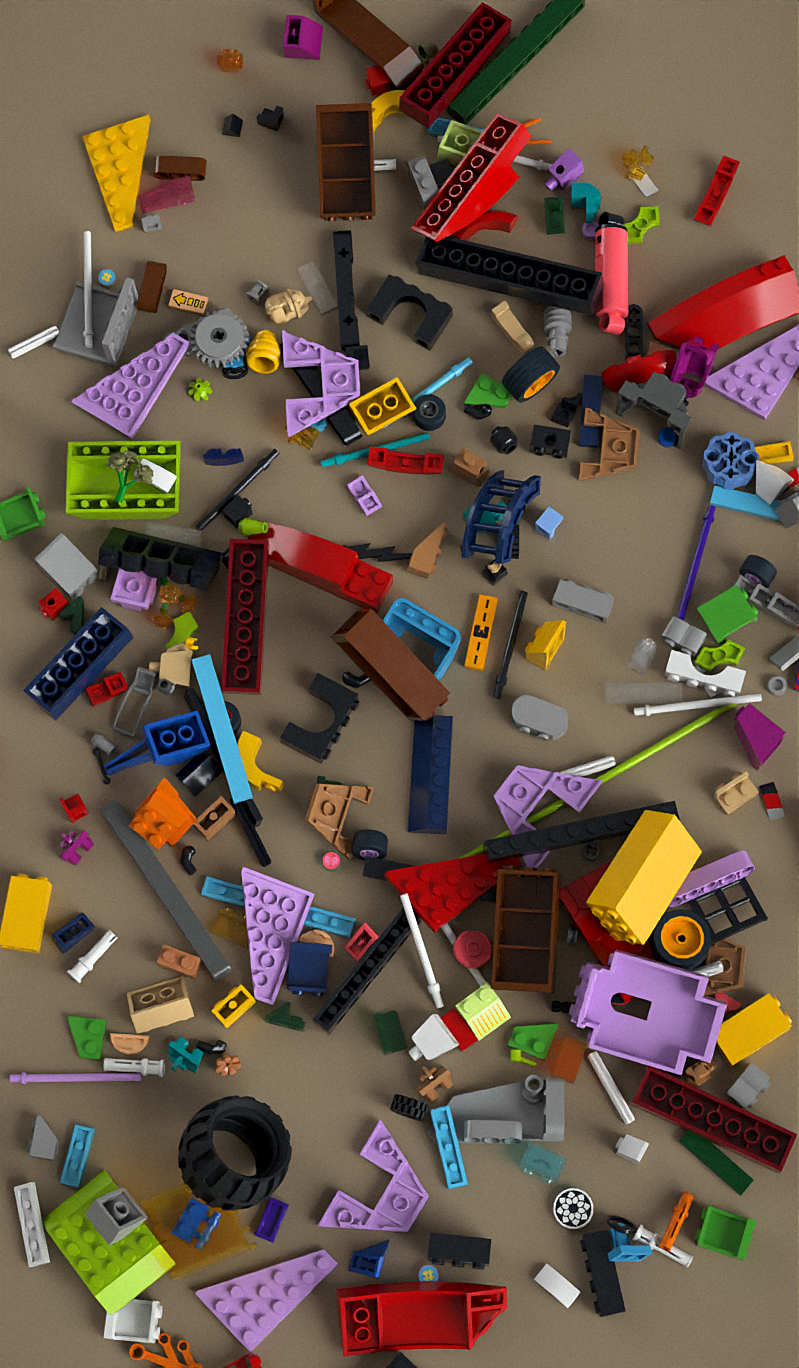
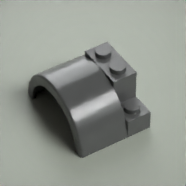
M653 372L647 383L636 384L625 381L618 392L617 415L623 417L629 409L637 405L650 409L668 420V427L671 424L676 426L673 430L677 434L674 447L681 449L686 430L690 426L692 419L683 402L687 390L682 384L668 380V377L662 373Z

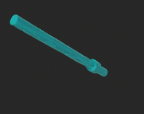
M427 432L373 447L392 450L430 440V436ZM369 448L343 455L342 453L336 454L332 458L320 460L322 468L334 464L338 466L346 461L369 456Z

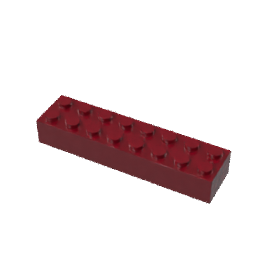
M482 2L400 96L399 111L429 128L510 34L512 19Z
M230 539L222 693L261 695L270 546L268 540Z
M648 1066L631 1104L640 1110L778 1174L782 1172L797 1137V1134L651 1066Z

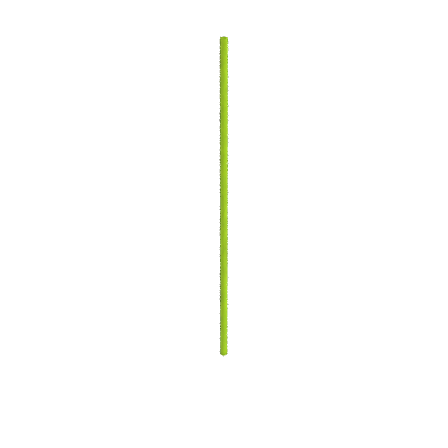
M737 704L723 705L597 777L595 780H602L601 784L727 712L737 706ZM559 799L525 820L532 825L565 806L566 803ZM508 829L492 839L509 836L511 832ZM483 844L459 858L484 853Z

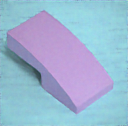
M364 476L347 484V488L366 516L383 507Z

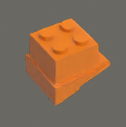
M163 778L133 813L135 816L128 826L159 850L166 841L173 847L196 822L197 818L179 798V793L166 778Z

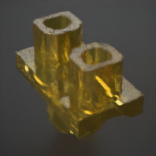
M645 145L637 157H635V150H631L630 153L625 152L622 155V159L625 161L623 166L628 168L629 165H632L625 177L629 181L631 178L641 181L647 171L639 167V164L642 163L649 167L655 158L647 152L648 147Z
M315 427L309 430L305 428L289 437L288 442L291 445L295 442L299 445L302 444L310 450L313 448L320 432Z

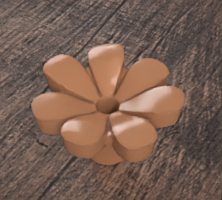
M225 1053L221 1055V1058L217 1059L216 1065L218 1066L215 1067L216 1073L221 1072L222 1076H226L228 1072L230 1075H234L236 1073L235 1069H240L241 1064L238 1062L239 1059L236 1055L230 1057Z

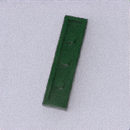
M688 1131L679 1140L687 1150L740 1196L754 1181L710 1141Z

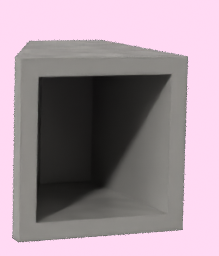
M62 533L35 558L40 571L71 600L79 597L84 592V588L97 579L98 571L96 567Z

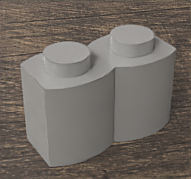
M673 616L662 634V640L666 646L679 648L681 653L695 657L704 643L707 634Z
M751 1062L727 1091L726 1095L741 1108L746 1109L748 1106L751 1109L758 1100L755 1096L759 1091L764 1093L770 1086L768 1080L771 1077Z

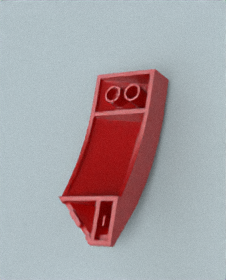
M783 255L706 288L648 322L647 325L655 340L662 343L663 341L671 343L673 347L681 349L683 342L693 341L696 336L705 339L703 345L707 347H712L715 343L722 348L759 329L799 314V286L794 270L786 256Z
M422 1281L373 1284L336 1289L338 1319L344 1357L411 1349H468L470 1351L475 1345V1341L486 1333L493 1325L495 1318L508 1307L506 1286L465 1282Z

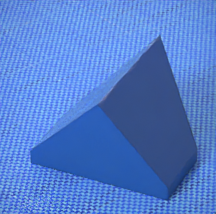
M389 1240L360 1251H354L348 1271L379 1279Z

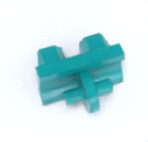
M183 1037L168 1044L169 1048L166 1053L170 1055L168 1060L173 1063L171 1070L175 1072L180 1068L185 1071L188 1068L193 1073H196L204 1053L198 1048H195L191 1054L185 1049L189 1043Z

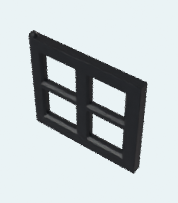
M745 877L688 901L693 912L701 916L708 925L711 934V945L768 920ZM740 884L747 897L729 904L723 891ZM715 895L722 908L705 915L698 902ZM750 902L757 915L739 922L733 909ZM725 913L732 926L714 933L708 920Z

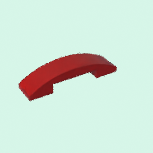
M723 155L704 200L694 217L695 221L711 227L740 164L739 161Z
M369 448L368 466L407 474H442L444 455L426 453L425 455L391 452L388 451V448Z

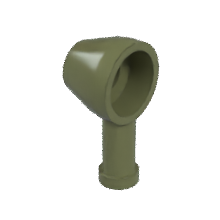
M423 43L418 46V52L424 62L430 63L438 53V48L435 43Z

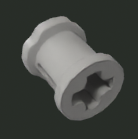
M256 280L255 286L250 292L246 293V297L253 303L259 304L265 292H269V287L264 282Z

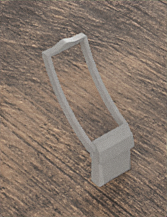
M141 667L137 669L135 681H133L122 702L112 729L119 731L123 735L135 736L142 715L152 697L157 673ZM132 689L148 695L133 733L116 727Z

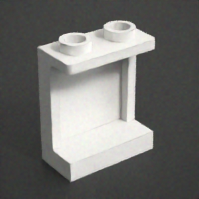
M133 1299L118 1312H114L111 1315L107 1312L104 1338L155 1344L156 1339H159L160 1327H157L158 1318L162 1317L163 1309L160 1306V1302Z

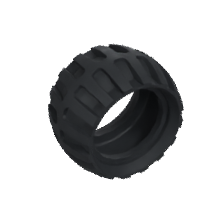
M228 1096L207 1104L192 1117L180 1139L178 1167L181 1168L182 1179L185 1185L189 1186L193 1191L192 1194L197 1199L200 1198L206 1202V1205L212 1208L219 1207L222 1210L234 1211L259 1204L279 1187L289 1168L292 1146H290L289 1131L286 1130L282 1123V1118L279 1114L276 1115L269 1105L261 1103L250 1096ZM213 1131L232 1133L249 1147L255 1158V1175H242L225 1165L216 1153L213 1144Z

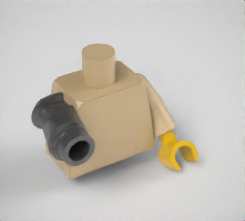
M189 637L185 642L167 649L166 653L161 654V662H150L149 671L159 673L160 681L157 684V688L160 692L170 694L175 686L185 689L192 687V659H194L195 654L190 649H198V646H193L194 641L198 640L197 638Z

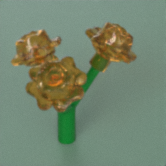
M167 577L160 578L162 586L158 596L161 598V603H163L162 608H160L158 614L151 616V621L155 622L156 627L164 629L169 624H173V618L167 615V604L172 606L173 603L180 601V611L183 613L193 611L198 604L197 596L194 593L184 596L178 591L179 586L169 583Z

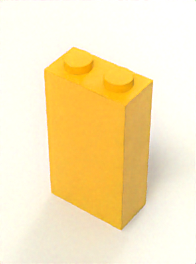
M25 874L11 876L0 930L1 948L40 953L52 884L48 881V878L36 877V879H31Z
M770 993L721 1024L715 1046L730 1068L792 1027L790 1024L792 1023L791 1018L786 1012L783 1013L779 1008L781 1006L780 1002L775 996H771Z

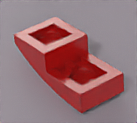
M119 672L103 678V681L85 688V693L92 707H95L122 694L129 687L122 673Z

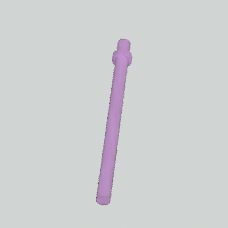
M22 1072V1074H10V1082H22V1084H27V1082L141 1081L142 1079L141 1073L27 1074V1072Z

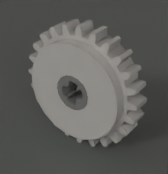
M214 310L213 315L207 312V317L204 319L201 316V322H195L196 328L191 329L193 334H190V339L192 340L190 344L193 347V353H197V359L202 358L203 364L208 361L209 367L214 363L216 368L219 367V364H223L225 368L228 362L232 366L233 360L239 361L238 356H244L243 350L248 348L246 344L249 343V338H247L249 333L246 331V324H243L242 319L237 320L236 314L231 317L230 311L224 314L223 310H221L220 314H217Z

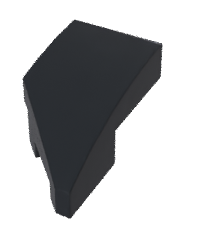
M578 393L577 396L571 398H562V401L558 403L552 415L551 421L568 428L583 394Z

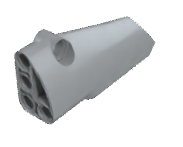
M530 1075L525 1081L453 1096L448 1103L458 1143L519 1144L522 1141L563 1142L564 1078H541L538 1075ZM536 1084L539 1088L531 1089L529 1085ZM432 1125L427 1131V1134L434 1141V1143H437L434 1127Z

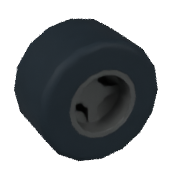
M432 394L423 395L414 402L416 410L413 411V420L420 429L434 431L444 424L446 408L443 400L438 396Z

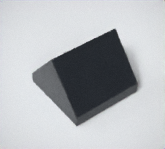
M235 114L225 117L222 135L240 137L243 120Z

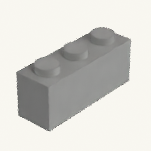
M565 579L564 581H559L552 606L606 624L614 603V597H611L612 595L602 591L599 593L593 591V588L583 585L581 587L575 585V582Z

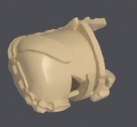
M286 288L284 292L276 293L266 300V317L270 319L273 325H281L292 318L299 319L309 310L308 303L312 301V297H305L301 291Z

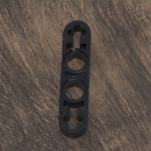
M636 304L628 306V316L625 318V363L627 358L641 355V358H643V311ZM636 311V321L632 322L631 313ZM636 327L639 329V333L632 335L629 329ZM636 344L639 346V350L632 352L629 346Z

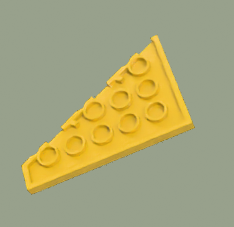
M149 115L82 136L115 232L133 227L143 159L145 158L146 142L151 122Z

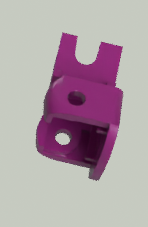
M698 336L693 341L683 342L670 381L678 382L687 390L686 398L696 397L702 392L706 379L713 370L714 360L720 348V345L715 343L712 347L703 345L705 339ZM687 371L701 377V382L699 383L684 377L685 372Z

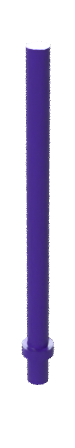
M708 505L706 515L703 516L704 523L678 610L677 618L683 621L709 529L715 519L713 515L716 507Z

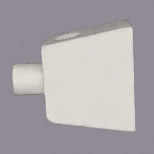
M432 1014L411 1037L416 1046L408 1052L415 1061L422 1055L427 1060H432L460 1044L439 1015Z

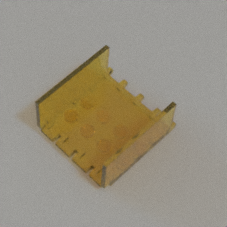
M184 1183L140 1202L141 1207L147 1211L151 1224L157 1221L160 1222L153 1229L159 1242L167 1240V1243L162 1246L176 1263L170 1269L171 1275L168 1276L173 1282L185 1279L257 1247L256 1243L248 1246L243 1233L249 1231L250 1227L241 1228L236 1214L242 1212V1209L226 1211L219 1207L212 1208L208 1206L210 1209L206 1215L210 1218L214 1211L222 1215L218 1220L217 1228L214 1227L209 1236L208 1244H205L202 1250L194 1247L198 1241L197 1238L193 1237L189 1244L172 1234L191 1198L206 1205V1202L200 1198L197 1199L192 1194L193 1191L187 1184L185 1185ZM202 1221L197 1232L202 1234L207 1223Z

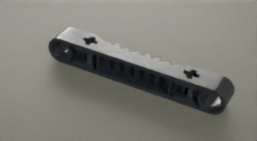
M351 230L333 231L342 351H346L345 347L360 346L358 319L355 315Z

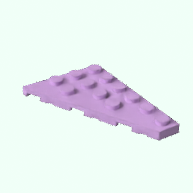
M172 333L164 341L155 344V347L145 353L143 352L131 360L129 364L120 367L121 369L112 375H108L94 387L88 388L86 392L77 398H73L71 402L133 439L190 343Z

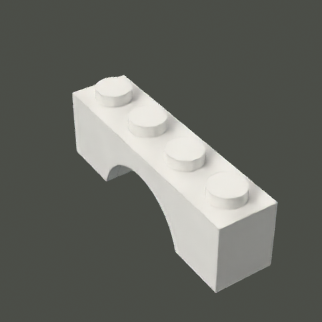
M671 650L664 677H668L667 679L672 682L682 681L690 687L696 688L699 686L711 693L720 691L726 697H734L740 694L746 671L727 666L719 674L704 675L694 668L690 655Z

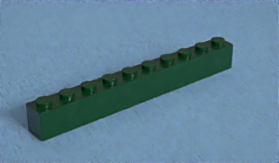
M585 0L550 1L546 5L545 10L541 14L538 13L534 17L533 22L530 25H526L522 29L521 34L518 37H514L510 41L509 46L498 53L494 61L488 62L485 69L481 73L476 74L469 85L463 87L461 93L448 105L449 115L459 123L467 125L585 7Z

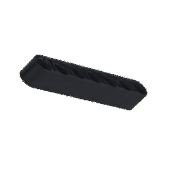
M282 343V344H280V347H281V352H282V354H283V343ZM316 366L292 367L312 398L323 397L322 374ZM344 407L326 417L346 447L362 438L359 428Z

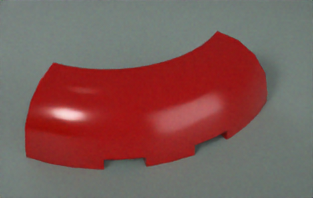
M487 210L471 224L448 237L466 241L476 234L477 231L483 229L500 230L510 233L518 220V215L502 210Z
M675 350L652 352L653 355L641 358V355L627 358L626 363H622L619 366L615 363L601 372V377L608 389L615 393L620 391L625 381L636 384L647 382L653 372L662 373L671 378L676 363Z

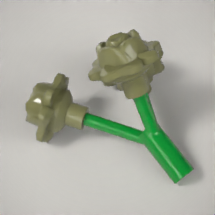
M124 451L123 454L117 452L108 458L107 466H110L111 469H116V472H118L120 487L115 501L120 503L123 501L127 488L134 483L144 481L150 484L153 482V470L148 465L143 466L139 464L136 466L138 469L137 475L126 484L131 466L140 463L134 452Z

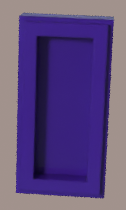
M270 1197L254 1235L274 1243L289 1205Z

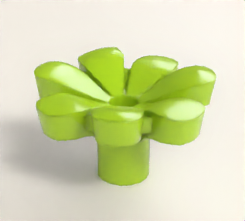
M197 378L196 383H189L191 389L188 391V395L190 397L194 396V401L196 402L200 398L203 401H207L208 396L206 394L212 393V389L209 387L210 383L207 380L202 382L201 378Z

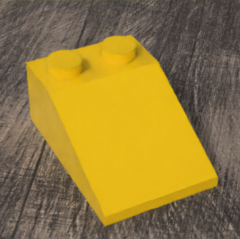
M548 621L542 627L539 626L534 634L536 638L533 643L529 642L525 648L526 660L546 670L565 638L566 621Z

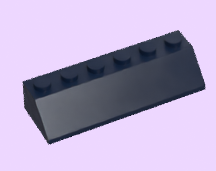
M101 607L23 691L56 721L134 637L126 626Z
M433 715L430 719H425L424 721H414L408 833L447 834L453 716Z

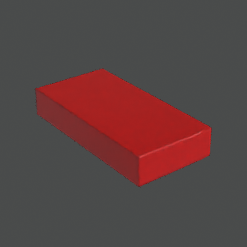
M455 1008L441 1017V1020L460 1044L458 1047L462 1052L478 1041V1038Z

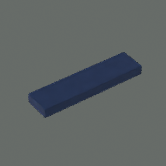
M584 375L579 447L598 448L599 427L584 426L585 408H590L592 411L600 414L603 380L601 376Z

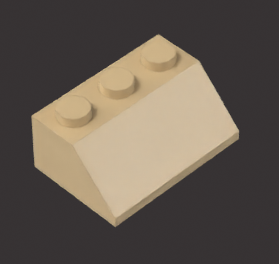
M184 976L127 993L130 1015L137 1034L194 1017Z

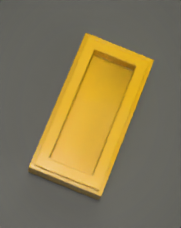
M790 441L754 447L759 454V461L767 464L793 461L794 459Z

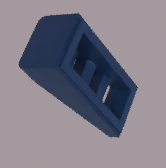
M81 913L53 933L52 941L64 954L89 934L95 926L84 913ZM80 921L86 926V929L81 927ZM74 926L80 932L79 934H77L73 929ZM67 932L73 936L72 939L66 934Z

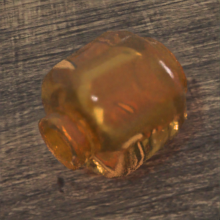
M223 49L221 55L218 54L217 65L221 66L223 72L238 73L240 69H243V54L238 49Z

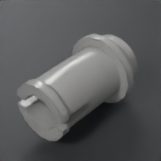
M96 733L91 740L93 746H97L110 756L115 750L116 745L104 738V734Z

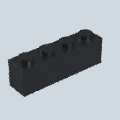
M602 1230L583 1234V1240H580L582 1252H586L588 1258L584 1262L587 1273L591 1272L592 1276L589 1285L591 1293L596 1294L597 1301H594L596 1314L600 1313L601 1317L626 1312L615 1262L609 1261L607 1253L612 1251L608 1231Z

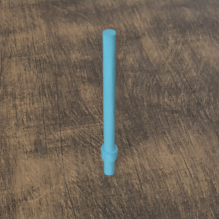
M468 357L460 364H455L448 373L411 399L413 404L419 397L433 393L453 377L461 375L462 371L473 363L472 360Z

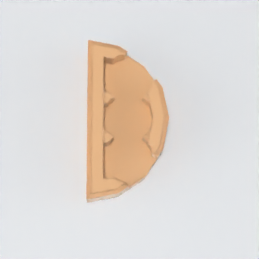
M308 931L305 934L303 933L297 940V942L331 944L332 953H329V957L333 958L334 943L324 931Z
M110 1033V1039L114 1048L126 1055L137 1054L144 1050L150 1038L147 1035Z

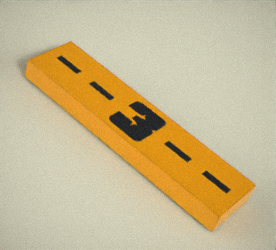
M479 594L464 668L484 670L498 602L497 597Z

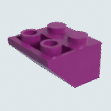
M286 15L283 42L284 58L320 60L323 26L305 16Z

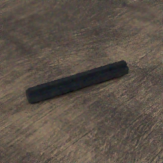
M231 798L230 803L263 867L270 865L271 859L243 803L238 802L234 804L233 798Z

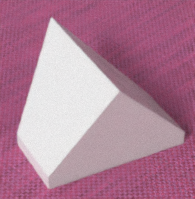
M756 460V495L771 505L794 479L779 467Z

